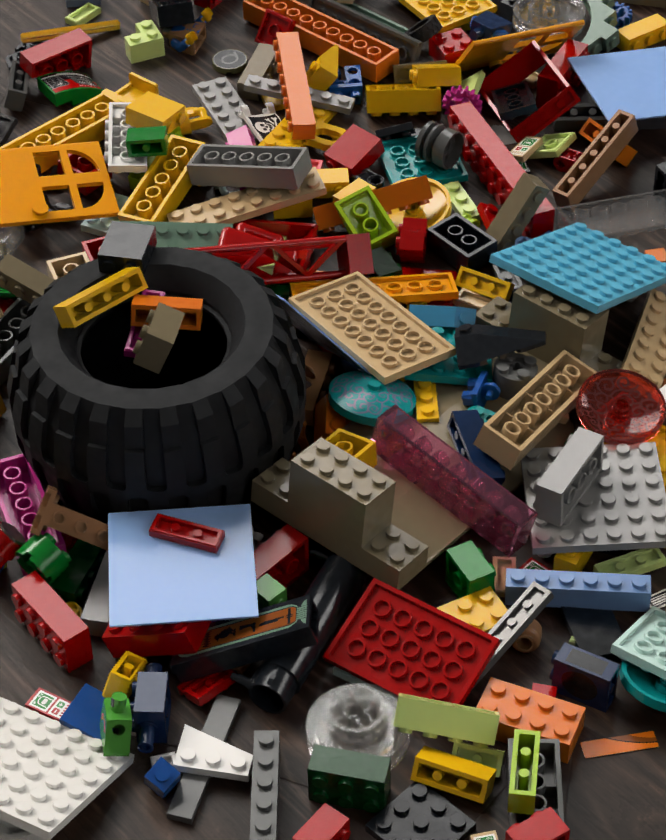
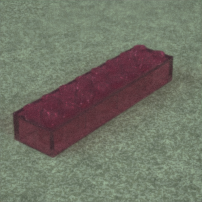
M393 405L377 418L371 440L376 442V451L379 457L506 556L511 557L526 544L537 518V512L397 405Z

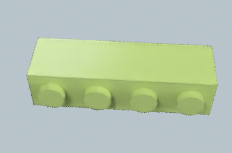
M399 693L393 726L398 727L397 731L412 734L413 730L423 732L422 736L437 739L438 735L448 737L450 742L462 744L463 740L472 741L473 746L488 748V745H495L500 714L496 711Z

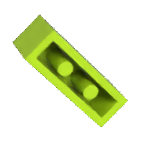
M514 730L507 812L530 815L534 813L541 731Z

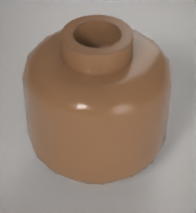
M534 619L512 644L513 648L523 653L535 651L539 647L542 637L540 623Z

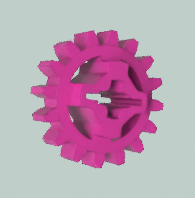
M461 85L458 86V89L453 86L451 91H446L442 100V108L446 109L444 114H449L450 106L469 101L481 113L483 101L479 100L480 94L475 95V89L469 91V86H466L465 89H462Z

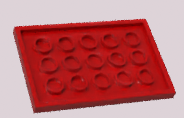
M373 578L324 653L323 659L398 698L399 693L463 705L500 645V640Z

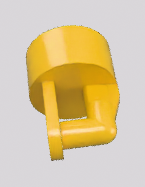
M185 107L186 119L179 127L183 136L192 134L194 130L207 128L212 125L213 121L208 116L205 107Z

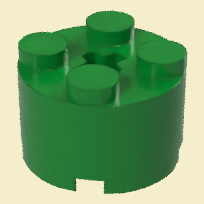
M47 532L39 536L34 534L14 553L15 556H20L17 562L27 574L36 570L49 585L69 567V562L72 560L67 552L60 550L55 545L56 540Z

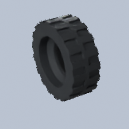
M433 14L413 25L404 34L424 43L441 30L442 25Z

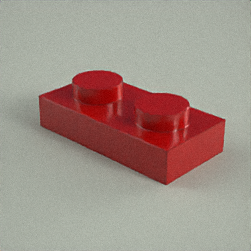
M480 202L477 210L487 230L497 215L498 208L493 204Z

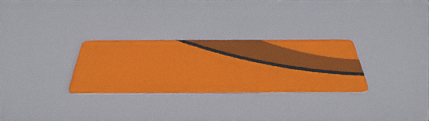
M654 731L580 743L585 758L659 747Z

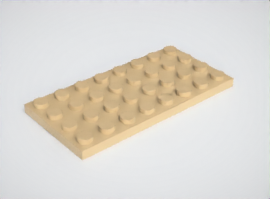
M358 271L288 298L292 306L384 385L456 355V347Z

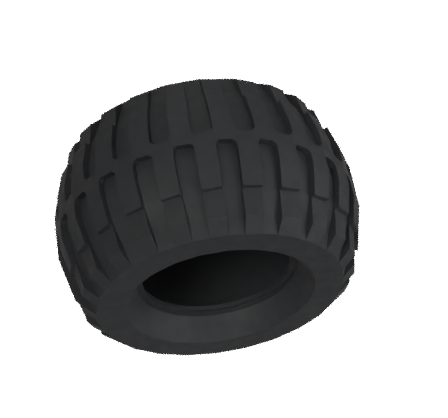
M155 247L144 274L145 281L149 287L147 289L163 291L165 296L203 299L200 331L179 329L174 345L159 374L134 364L135 358L124 356V348L131 329V304L134 296L75 328L61 327L53 307L113 275L112 273L99 272L98 258L81 264L69 271L67 275L54 280L44 290V295L33 300L27 311V318L20 324L18 340H15L7 389L18 446L41 484L45 485L46 488L48 485L57 488V494L60 495L59 500L62 501L64 507L108 524V513L250 504L252 507L255 504L251 501L252 480L273 466L281 458L287 461L290 460L292 450L296 446L305 420V357L290 317L282 308L279 297L272 289L265 287L264 280L252 271L241 269L240 263L216 257L204 251L179 247Z

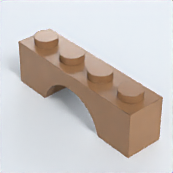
M308 349L306 354V380L312 384L306 389L305 421L308 426H314L315 405L327 394L326 389H329L332 380L331 374L334 375L336 372V362H333V353Z

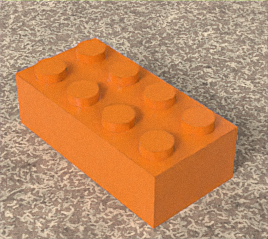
M490 677L476 707L499 712L497 741L507 744L508 738H514L515 729L541 731L540 739H559L561 762L566 764L570 760L584 727L586 707Z

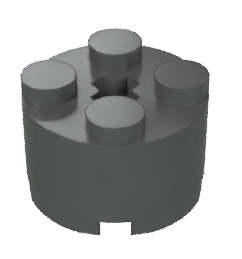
M513 351L507 355V358L500 360L498 357L495 360L492 382L499 386L501 390L499 396L501 398L510 400L537 375L538 366L535 357Z

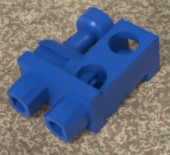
M360 65L344 66V80H340L341 71L338 68V78L329 87V92L355 98L354 104H360L363 101ZM349 71H356L357 73H356V74H349L348 72H349Z

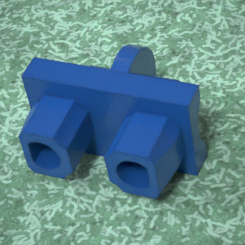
M481 371L478 378H469L467 382L469 391H463L461 395L464 406L478 405L484 408L487 400H496L501 393L499 386L495 382L487 381L488 371Z

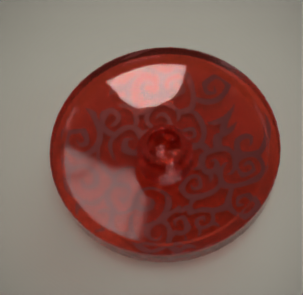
M608 369L593 374L582 384L576 400V412L584 428L604 435L605 443L612 445L621 443L634 445L647 442L658 434L666 417V403L658 387L643 375L624 369Z

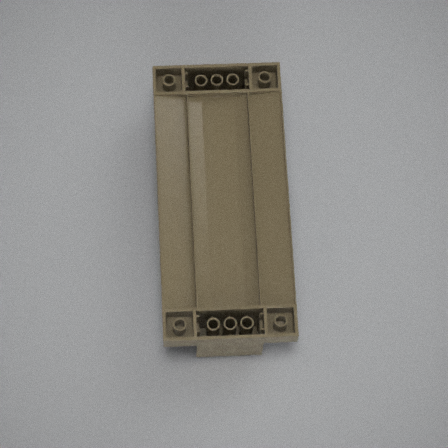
M529 281L514 291L512 303L497 296L476 312L475 324L546 332V345L520 353L536 358L537 374L563 350H566L600 374L595 383H598L600 379L617 378L623 363L601 351L609 314L608 309L595 314ZM498 357L492 358V376L494 363ZM405 380L404 383L414 392L413 380ZM603 380L598 385V389L607 396L619 390L614 387L612 391H605L603 389L604 384H608L605 385L606 389L612 387L611 382L608 380ZM436 383L439 422L417 423L415 406V411L411 418L401 424L369 426L351 421L342 428L376 442L377 465L374 468L321 437L294 457L291 463L281 458L273 466L252 480L251 501L338 556L346 559L370 576L400 590L523 484L520 461L511 470L500 464L501 469L505 472V482L502 484L500 492L473 494L447 428L452 411H462L472 407L464 406L461 397L463 391L469 390L467 385ZM595 384L593 385L592 389H591L590 392H589V393H592V394H593V393H594V390H595V394H596V393H600L599 391L596 390V385H595ZM621 391L616 392L611 397L614 398L615 396L620 394ZM587 395V396H586V399H587V400H592V401H594V398H593L592 395ZM598 395L595 397L597 402L606 404L604 403L606 401L605 396ZM499 396L496 400H487L484 408L498 412L509 400ZM586 401L581 403L580 406L585 404H591L596 408L597 403L595 401ZM570 419L566 424L558 423L534 448L565 446L564 443L569 435L575 433L574 424Z

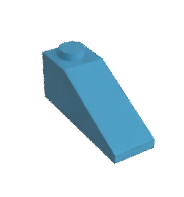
M409 305V311L429 327L456 329L463 324L474 325L476 321L477 309L457 306Z

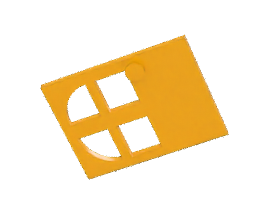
M584 20L472 41L455 64L461 67V71L489 66L490 69L498 68L516 54H508L509 52L522 50L533 40L539 46H544L541 49L546 55L557 53L568 39H572L585 25ZM565 32V33H561V34H556V35H551V36H549L551 33ZM535 36H537L535 39H530V40H525V41H520V42H519L520 39H525V38H530V37H535Z
M99 141L0 149V228L118 216L120 212ZM68 154H75L86 158L96 167L97 172L73 174ZM59 155L64 174L39 177L34 156ZM102 185L103 195L101 199L93 206L83 208L78 188ZM68 189L74 209L48 211L49 207L46 204L43 191Z

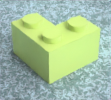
M152 20L135 23L136 33L124 37L126 56L131 64L165 56L164 37Z

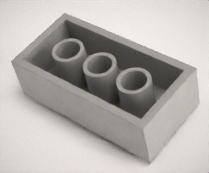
M578 427L574 434L569 435L566 445L563 449L560 448L558 450L555 460L547 465L543 476L538 477L534 484L536 497L533 506L535 507L536 518L559 527L562 526L602 470L604 435L582 427Z

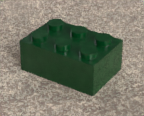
M314 745L307 769L309 800L320 804L339 805L343 808L361 809L370 813H379L386 807L391 789L390 757Z

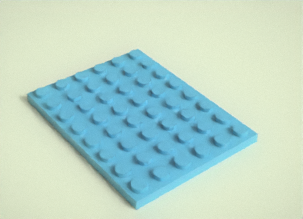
M580 222L491 254L489 259L490 263L595 314L666 284V262H660L652 255L638 252L637 248L623 245L620 240L604 236L603 232L587 228V225Z

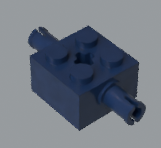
M158 663L148 664L147 672H138L137 682L132 683V697H135L134 702H130L132 732H136L137 747L142 753L152 752L154 743L168 742L172 705L168 672H162V666Z

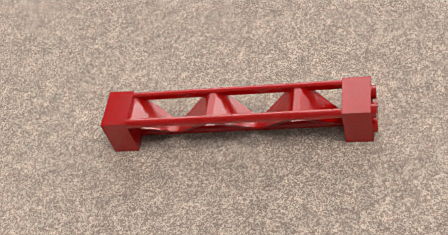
M370 233L183 248L209 252L216 257L252 254L242 265L241 269L247 270L262 254H265L297 273L261 277L265 285L338 279L357 271L365 277L374 274ZM327 248L308 271L285 253L286 251ZM337 251L339 270L315 272Z

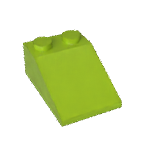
M369 185L334 203L349 234L370 233L371 250L382 246L386 249L396 243L398 230Z

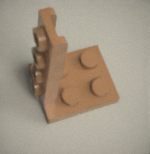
M48 485L31 525L30 533L39 536L41 530L46 532L47 527H50L108 551V524L57 504L60 495L57 494V488Z

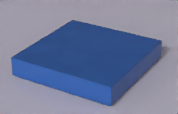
M85 683L61 716L60 724L70 729H78L83 734L92 738L101 739L100 719L103 699H105L102 696L103 692Z

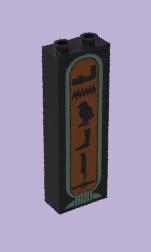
M309 594L258 609V618L229 619L212 622L197 653L172 655V660L169 662L170 670L173 675L177 676L180 683L317 645L319 610Z

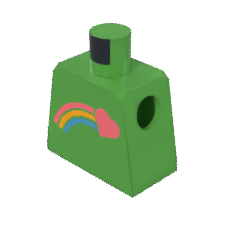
M114 692L111 698L106 697L103 699L100 719L103 756H129L132 730L130 701L125 693ZM113 728H119L118 735L113 733Z

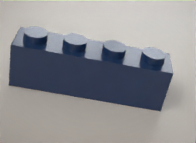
M478 410L452 411L447 428L473 494L500 492L501 486L505 482L504 470L501 469L498 461L473 444L484 425V420L480 418Z

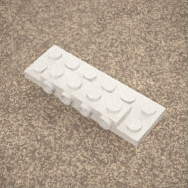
M109 102V120H105L104 161L108 163V172L141 173L147 171V156L128 157L126 147L128 128L136 127L126 124L125 107L132 102Z

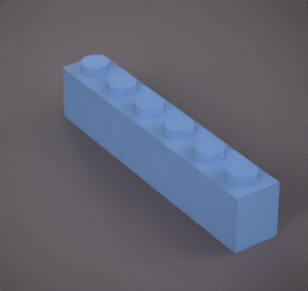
M506 568L505 605H513L532 582L535 581L550 590L554 595V598L546 607L561 608V606L637 612H647L650 608L651 575Z

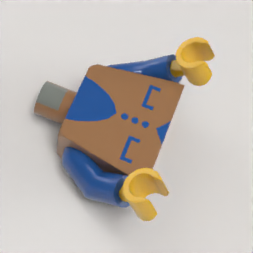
M209 7L201 12L202 16L197 18L195 23L173 26L172 29L163 28L162 36L169 39L171 49L190 55L197 53L207 38L206 21L208 22L212 19L213 12Z

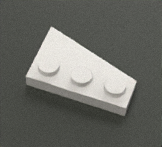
M185 724L173 767L179 772L249 782L253 767V755Z

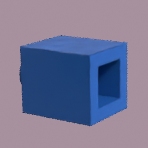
M160 757L145 774L144 784L164 800L180 781L181 773L164 758Z

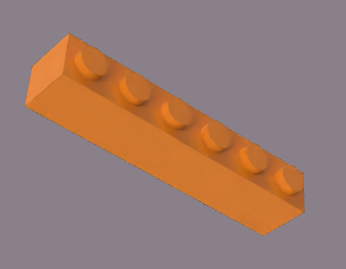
M427 175L372 190L388 215L392 214L391 210L399 208V211L411 208L410 204L418 202L419 206L430 203L429 199L433 198ZM337 201L312 208L319 231L323 230L324 233L334 231V226L341 224L343 228L345 227L334 206V203Z

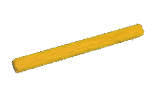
M118 20L26 32L20 34V39L23 44L45 41L77 28H81L86 34L114 31L120 29V22Z

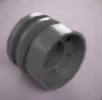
M435 121L427 122L416 140V157L429 163L433 162L434 165L443 169H451L462 153L464 146L463 133L450 127L446 128V126Z

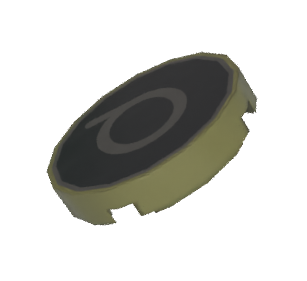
M236 49L219 51L212 58L213 68L221 74H227V72H231V74L240 73L248 63L247 55Z

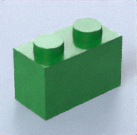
M166 126L128 128L126 136L128 157L167 155L169 140Z

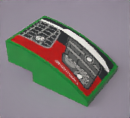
M61 71L37 77L38 89L56 107L67 102L72 106L78 105L101 94V91H103L87 74L81 72Z

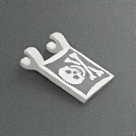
M272 102L265 103L267 108L262 110L263 114L251 115L247 105H240L242 111L237 113L240 118L245 120L259 142L281 122Z

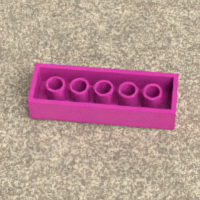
M22 453L0 459V516L2 521L14 526L23 535L26 542L34 535L30 533V528L45 492L40 480ZM47 527L46 532L54 537L56 540L55 545L60 550L67 552L61 532ZM41 530L40 534L44 535L46 532ZM20 566L23 576L28 575Z

